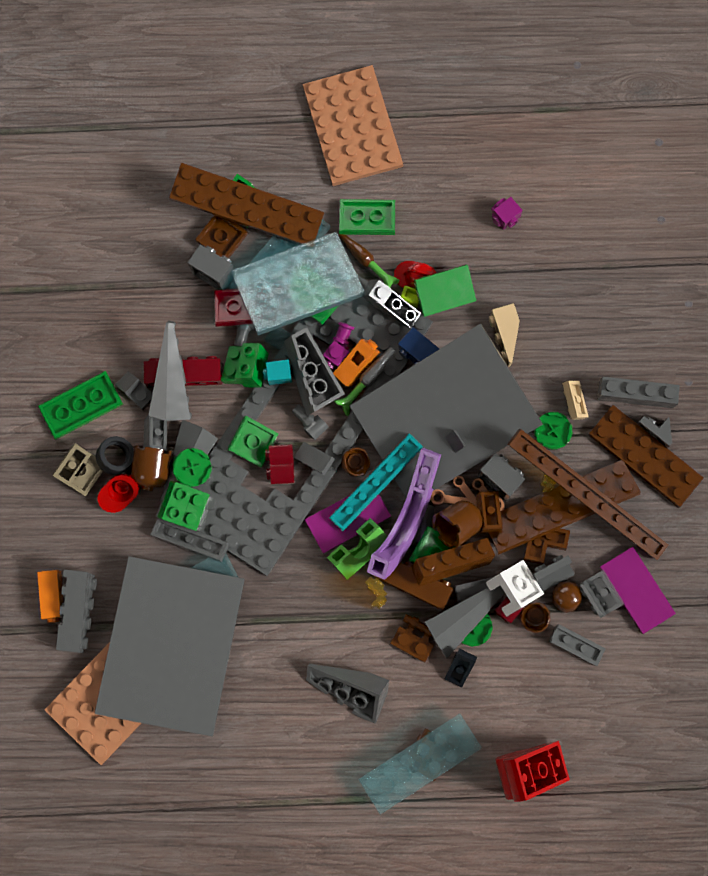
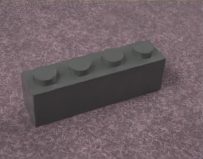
M602 377L598 385L597 400L674 408L678 405L680 385Z

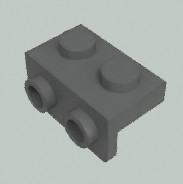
M560 555L552 559L553 564L547 567L543 564L534 569L536 573L532 575L542 591L574 575L570 566L572 561L569 555L564 558Z
M604 570L580 583V590L583 596L590 600L592 611L599 615L600 618L624 604Z

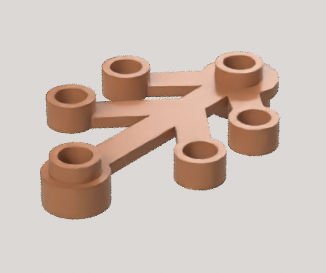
M462 476L455 477L453 485L459 488L466 498L445 495L440 489L433 490L430 502L436 506L442 503L455 504L463 500L469 501L477 507L476 497L465 484ZM477 478L472 482L474 490L479 492L488 491L482 479ZM456 479H461V480H462V484H461V485H457V484L455 483V480H456ZM476 481L481 483L480 488L475 487L474 483ZM439 495L441 500L435 501L434 496ZM499 497L500 511L504 510L505 505L503 500Z

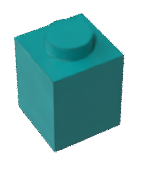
M289 360L266 362L267 368L263 369L264 380H268L269 385L292 383Z

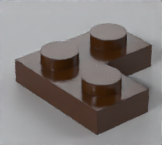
M560 528L537 539L528 541L524 561L543 565L547 547L566 551L570 530Z

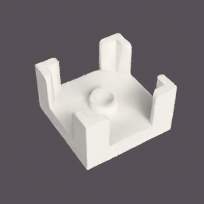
M524 560L486 582L490 590L501 585L511 603L502 607L506 617L544 594Z

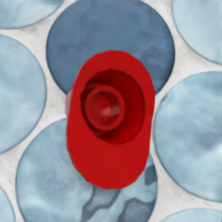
M404 261L394 270V277L400 280L398 283L400 287L408 286L415 288V279L437 272L426 263Z
M118 474L110 479L100 490L97 498L98 504L107 512H120L138 495L139 487L135 480L131 478V474Z

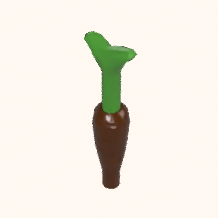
M338 235V238L343 241L355 259L363 267H370L383 280L385 285L390 288L392 284L396 285L399 283V279L388 275L374 262L373 255L362 245L347 235Z

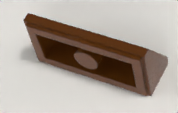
M498 491L479 492L476 495V503L482 516L480 533L502 530Z

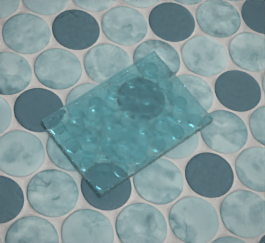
M337 232L231 271L258 336L365 296V291Z

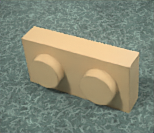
M566 381L562 383L571 420L588 418L580 381Z

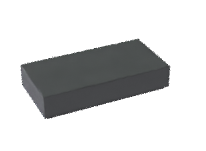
M303 442L294 456L297 461L322 475L326 474L335 460L330 455L306 442Z

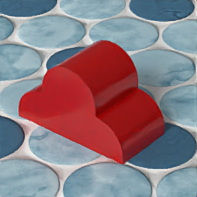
M559 741L541 744L495 758L507 800L514 799V802L527 801L570 781Z

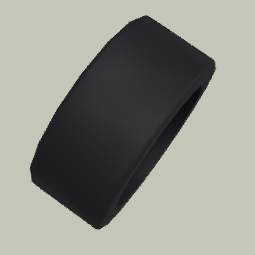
M119 436L109 437L98 447L95 456L96 462L100 469L108 474H121L132 465L134 448L125 438ZM115 445L124 451L126 460L122 465L115 466L107 461L104 453L108 446Z

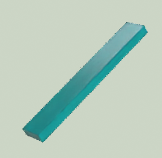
M409 433L329 519L344 531L417 455L423 446Z

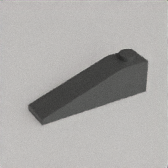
M310 663L307 668L306 681L323 693H330L336 697L340 705L346 704L353 709L352 713L376 724L387 697L389 680L368 672Z

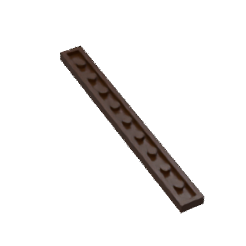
M518 429L508 442V446L655 560H658L668 547L665 541L522 429Z

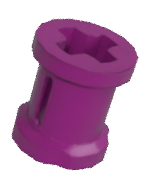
M339 321V328L336 336H333V340L348 345L349 336L355 327Z

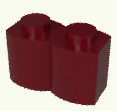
M293 444L269 445V449H265L266 461H270V468L266 470L267 480H271V484L294 483Z

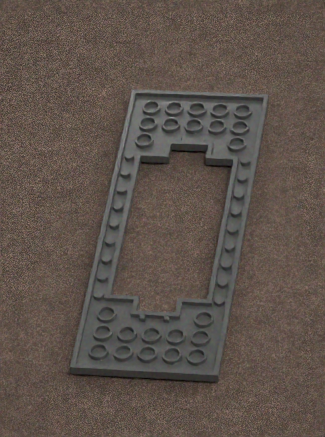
M338 263L327 281L343 292L346 298L323 325L304 313L290 336L307 327L312 337L314 336L330 346L335 341L333 336L337 334L340 321L355 327L351 331L348 341L357 345L361 339H371L378 345L377 349L381 353L376 359L383 355L389 347H392L396 352L391 356L376 381L367 387L361 397L363 398L401 373L409 358L405 359L400 355L398 343L411 329L377 309L360 296L368 281ZM420 314L412 328L414 327L425 336L433 321ZM285 344L273 361L289 360ZM263 378L262 387L253 389L208 456L212 465L210 477L205 483L191 488L210 494L197 531L228 542L229 547L227 550L268 576L341 465L344 453L353 447L364 429L352 411L325 452L335 459L326 474L322 475L313 470L294 500L274 488L265 501L241 485L249 472L231 461L234 453L227 450L243 417L248 416L257 421L281 385H269L268 380Z

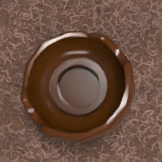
M359 447L348 449L342 457V468L351 476H363L371 466L369 455L364 449Z
M567 580L559 582L554 587L552 603L559 611L565 613L573 612L580 605L582 592L576 583Z
M532 602L522 609L521 622L527 631L538 633L543 632L548 627L551 616L544 604Z

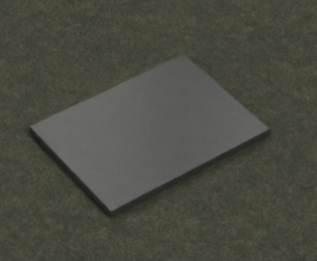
M482 324L477 325L350 405L382 460L409 433L423 448L441 454L432 485L433 490L508 446V442L518 429H522L528 434L543 425ZM464 428L474 434V436L466 438L463 435ZM454 430H456L466 445L457 453L454 452L445 438ZM420 451L394 478L406 498Z
M128 556L95 714L213 737L245 579Z

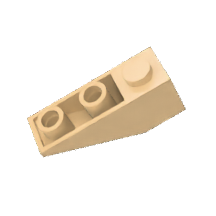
M514 303L493 309L490 314L491 316H489L490 325L495 327L497 333L494 335L496 343L502 349L500 355L508 367L511 366L520 322Z

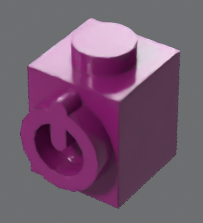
M512 197L507 200L502 198L491 208L493 211L492 220L498 227L501 226L503 230L508 226L511 228L518 222L523 210Z
M333 341L323 354L332 372L338 368L350 353L348 351L349 348L345 344L337 343L336 341Z

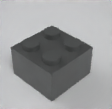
M200 244L188 261L192 274L217 290H226L235 277L232 261L224 255L220 257L215 254L216 251L209 246L204 247Z
M495 453L480 470L477 477L482 479L493 491H498L499 496L507 501L524 482L525 478L521 470L517 467L512 468L508 464L509 460L505 456Z

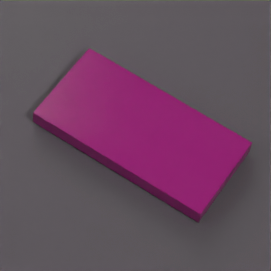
M379 494L344 531L330 520L329 517L349 496L305 519L323 554L357 536L356 530L370 518L376 524H379L391 517Z
M634 547L599 567L601 571L604 570L623 600V606L641 634L648 632L676 614Z

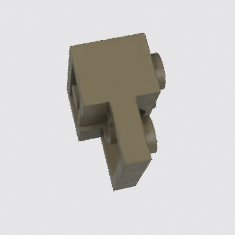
M74 442L54 471L53 476L86 496L103 470L98 466L96 457ZM86 464L82 471L79 473V475L76 476L77 472L82 467V465Z

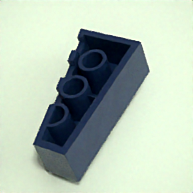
M414 327L398 343L400 355L405 359L409 358L413 365L440 349Z

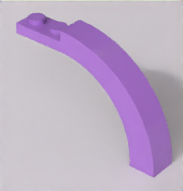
M425 448L421 449L401 513L384 543L371 555L367 573L385 580L406 554L427 510L441 454Z

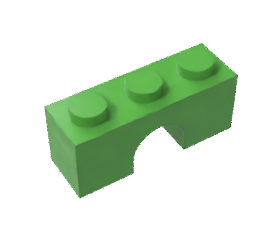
M371 518L356 530L360 536V542L357 547L347 550L341 544L327 557L347 580L371 559V555L380 548L387 538V535Z

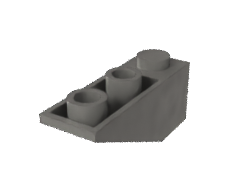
M379 279L369 280L360 294L374 307L410 329L421 314Z

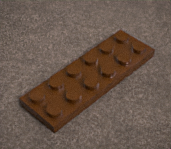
M614 405L611 406L588 434L617 459L623 460L628 468L678 508L682 506L704 479V477Z

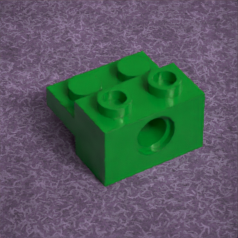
M243 343L242 346H229L221 381L224 384H242L244 387L261 388L264 378L263 369L266 368L269 353L260 343Z
M170 481L157 517L197 531L210 494L175 481Z

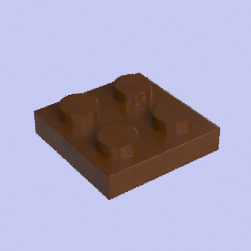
M214 215L195 240L204 247L209 246L216 251L215 254L220 257L224 255L230 258L248 235V232L235 222Z

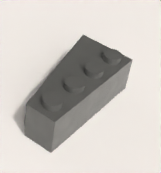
M307 327L284 340L306 416L345 394Z
M64 569L63 577H67V582L62 586L61 594H63L65 603L63 602L60 606V618H63V622H60L58 625L56 650L84 653V649L88 647L86 634L87 630L91 627L89 614L90 610H93L94 607L92 594L93 590H96L97 579H95V575L88 572Z

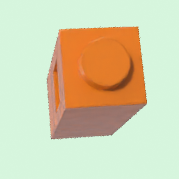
M361 339L333 372L334 376L345 386L352 387L361 374L381 353L377 349L378 345L371 339Z
M61 571L37 572L41 619L47 620V623L59 622L60 606L64 602L63 594H61Z

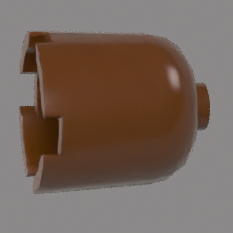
M135 445L131 478L138 485L142 486V490L153 491V488L164 486L168 479L173 451H168V454H164L163 449L145 447L144 450H139L140 446Z
M461 500L435 514L432 524L433 528L437 527L440 533L438 536L439 540L447 547L452 548L453 546H460L480 531L482 516L479 508L473 503Z

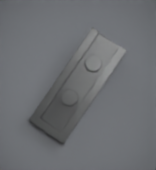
M560 624L556 625L553 629V634L549 637L550 643L594 666H598L605 651V648Z

